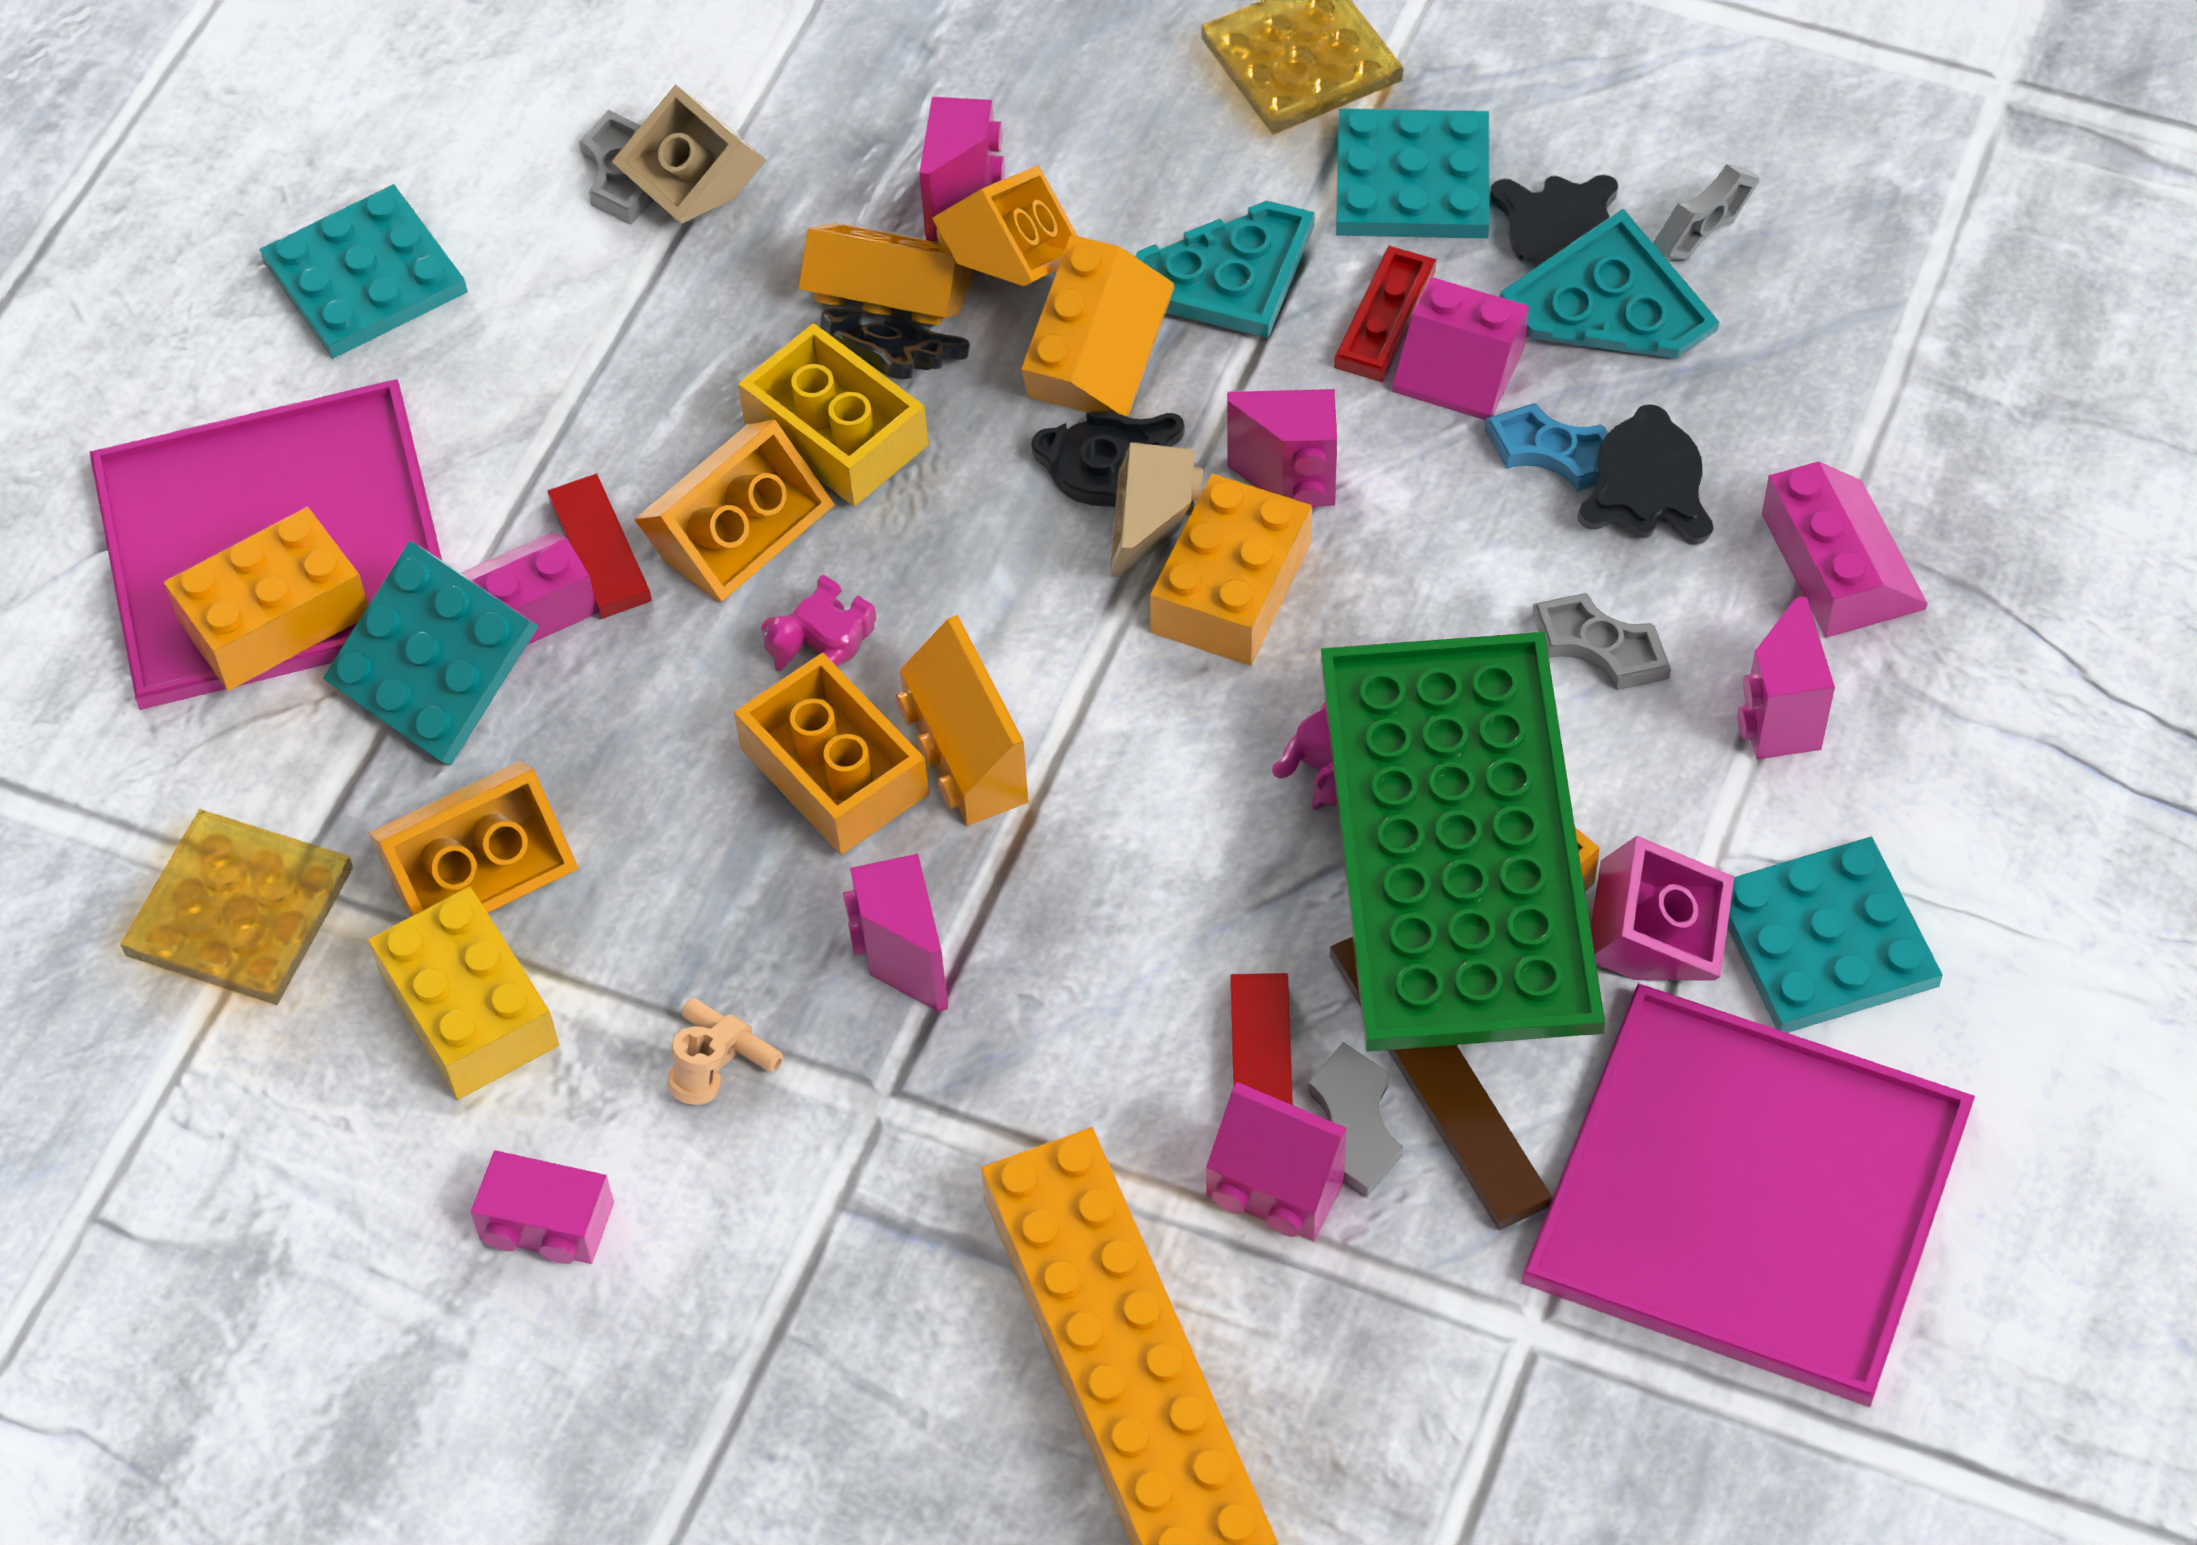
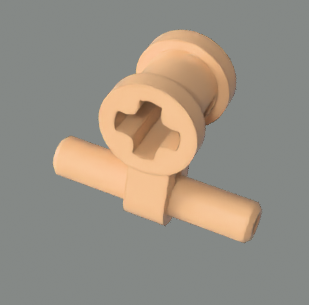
M692 998L683 1006L682 1017L696 1026L679 1031L673 1039L671 1054L676 1064L669 1071L667 1087L670 1094L680 1102L690 1105L705 1104L712 1101L719 1093L721 1077L718 1071L739 1053L768 1072H774L781 1066L783 1053L753 1035L752 1027L736 1016L729 1014L725 1017L698 999Z

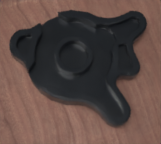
M1605 174L1597 175L1581 184L1573 183L1559 176H1550L1545 179L1544 190L1533 193L1511 179H1500L1492 184L1490 199L1495 206L1507 215L1510 221L1509 239L1514 254L1520 261L1523 255L1539 266L1610 218L1607 208L1617 197L1618 182L1612 176Z
M828 308L821 315V329L872 367L892 378L910 379L913 377L914 369H940L943 360L967 359L969 355L970 343L967 339L933 332L900 318L885 315L883 324L871 323L861 325L863 312Z
M1651 404L1640 406L1633 417L1615 426L1602 441L1597 453L1594 469L1596 488L1581 503L1577 514L1578 521L1582 526L1593 530L1603 528L1612 523H1618L1636 536L1647 538L1653 534L1657 522L1662 520L1668 522L1687 542L1691 544L1704 543L1712 534L1713 522L1699 499V485L1703 470L1702 457L1698 447L1687 433L1672 422L1668 413L1663 408Z
M1104 411L1086 413V421L1075 424L1068 429L1066 423L1056 428H1045L1038 431L1031 442L1032 454L1035 460L1047 469L1055 485L1064 495L1074 501L1091 506L1115 507L1118 473L1130 442L1172 447L1183 438L1185 425L1180 415L1175 413H1165L1147 419H1136L1118 413Z

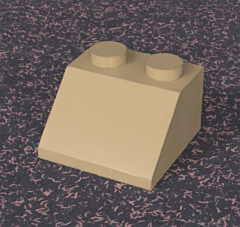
M675 84L613 159L612 163L678 222L683 224L735 199L765 163L766 159L700 101Z
M1130 442L1118 473L1109 576L1121 577L1178 531L1185 515H1191L1195 500L1199 501L1203 481V469L1194 467L1195 449Z

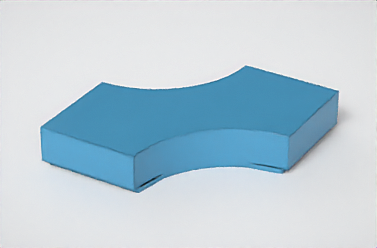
M1536 403L1486 419L1485 431L1506 469L1517 466H1536L1549 469L1568 480L1577 492L1596 486L1594 471L1596 457L1602 441L1608 434V431L1602 424L1589 427L1566 425L1547 416Z

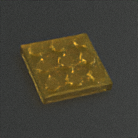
M1261 0L1201 25V39L1272 135L1403 81V66L1352 0Z
M199 809L120 945L127 957L278 1005L353 870L350 856Z

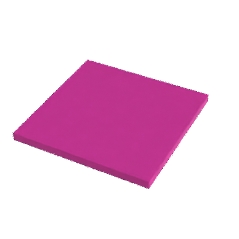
M398 379L89 451L135 700L139 710L226 689L179 624L164 581L306 507H309L359 573L368 605L409 541L420 545L442 560ZM357 623L241 685L333 663Z
M1637 983L1523 1271L1521 1284L1871 1407L1975 1095Z

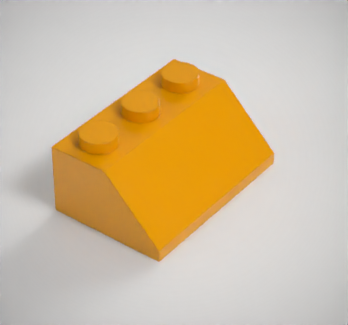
M1039 165L982 188L932 218L938 228L937 237L941 246L948 254L953 255L957 264L1021 286H1026L1057 271L1070 234L1078 236Z
M835 222L807 229L798 289L814 292L813 300L816 302L843 305L844 298L863 302L862 310L866 312L892 315L893 308L912 311L911 320L941 325L942 318H949L959 314L975 270L957 264L953 255L948 254L939 242Z
M1070 234L1021 368L1028 398L1087 413L1104 411L1129 417L1173 294L1174 283L1120 246Z
M774 419L747 424L634 520L668 565L715 601L723 602L835 504Z
M959 616L950 617L900 669L902 692L896 694V701L906 725L915 723L921 734L917 736V743L921 754L925 757L926 765L928 767L936 765L942 776L938 778V784L946 805L949 809L958 807L966 825L969 826L1029 803L1024 740Z
M522 761L511 764L368 832L385 871L410 917L471 886L485 910L489 913L579 869L534 768Z

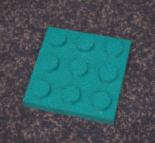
M1339 108L1336 236L1489 238V111Z
M395 184L260 248L263 262L332 359L468 292L464 277Z
M409 541L323 679L441 762L452 765L539 626L420 545Z
M1872 836L1734 877L1727 928L1777 1030L1789 1033L1940 987L1943 974Z

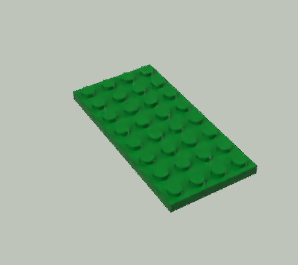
M1545 632L1321 648L1320 662L1366 1052L1604 1034L1605 1018Z

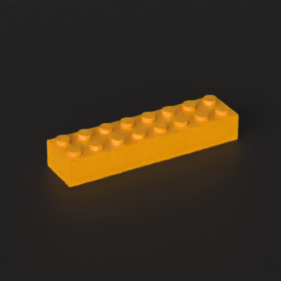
M1093 1127L982 1166L984 1200L1130 1544L1278 1545L1276 1536Z

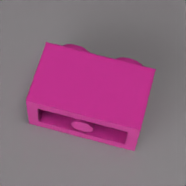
M494 1150L472 1206L471 1215L479 1238L493 1248L502 1251H514L516 1248L539 1252L546 1259L560 1264H570L573 1260L592 1264L613 1208L614 1199L606 1174Z

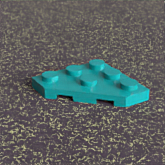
M1266 200L1248 207V214L1225 224L1220 218L1185 232L1184 240L1159 249L1157 244L1137 251L1135 257L1174 283V291L1166 313L1269 338L1314 228L1315 212Z
M1621 209L1500 291L1499 295L1501 298L1529 306L1527 335L1530 339L1672 359L1679 358L1717 332L1720 324L1719 320L1624 209Z

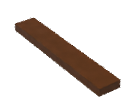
M1352 936L1330 946V958L1361 1007ZM1457 1045L1388 1050L1499 1231L1549 1208L1552 1201L1550 1192Z

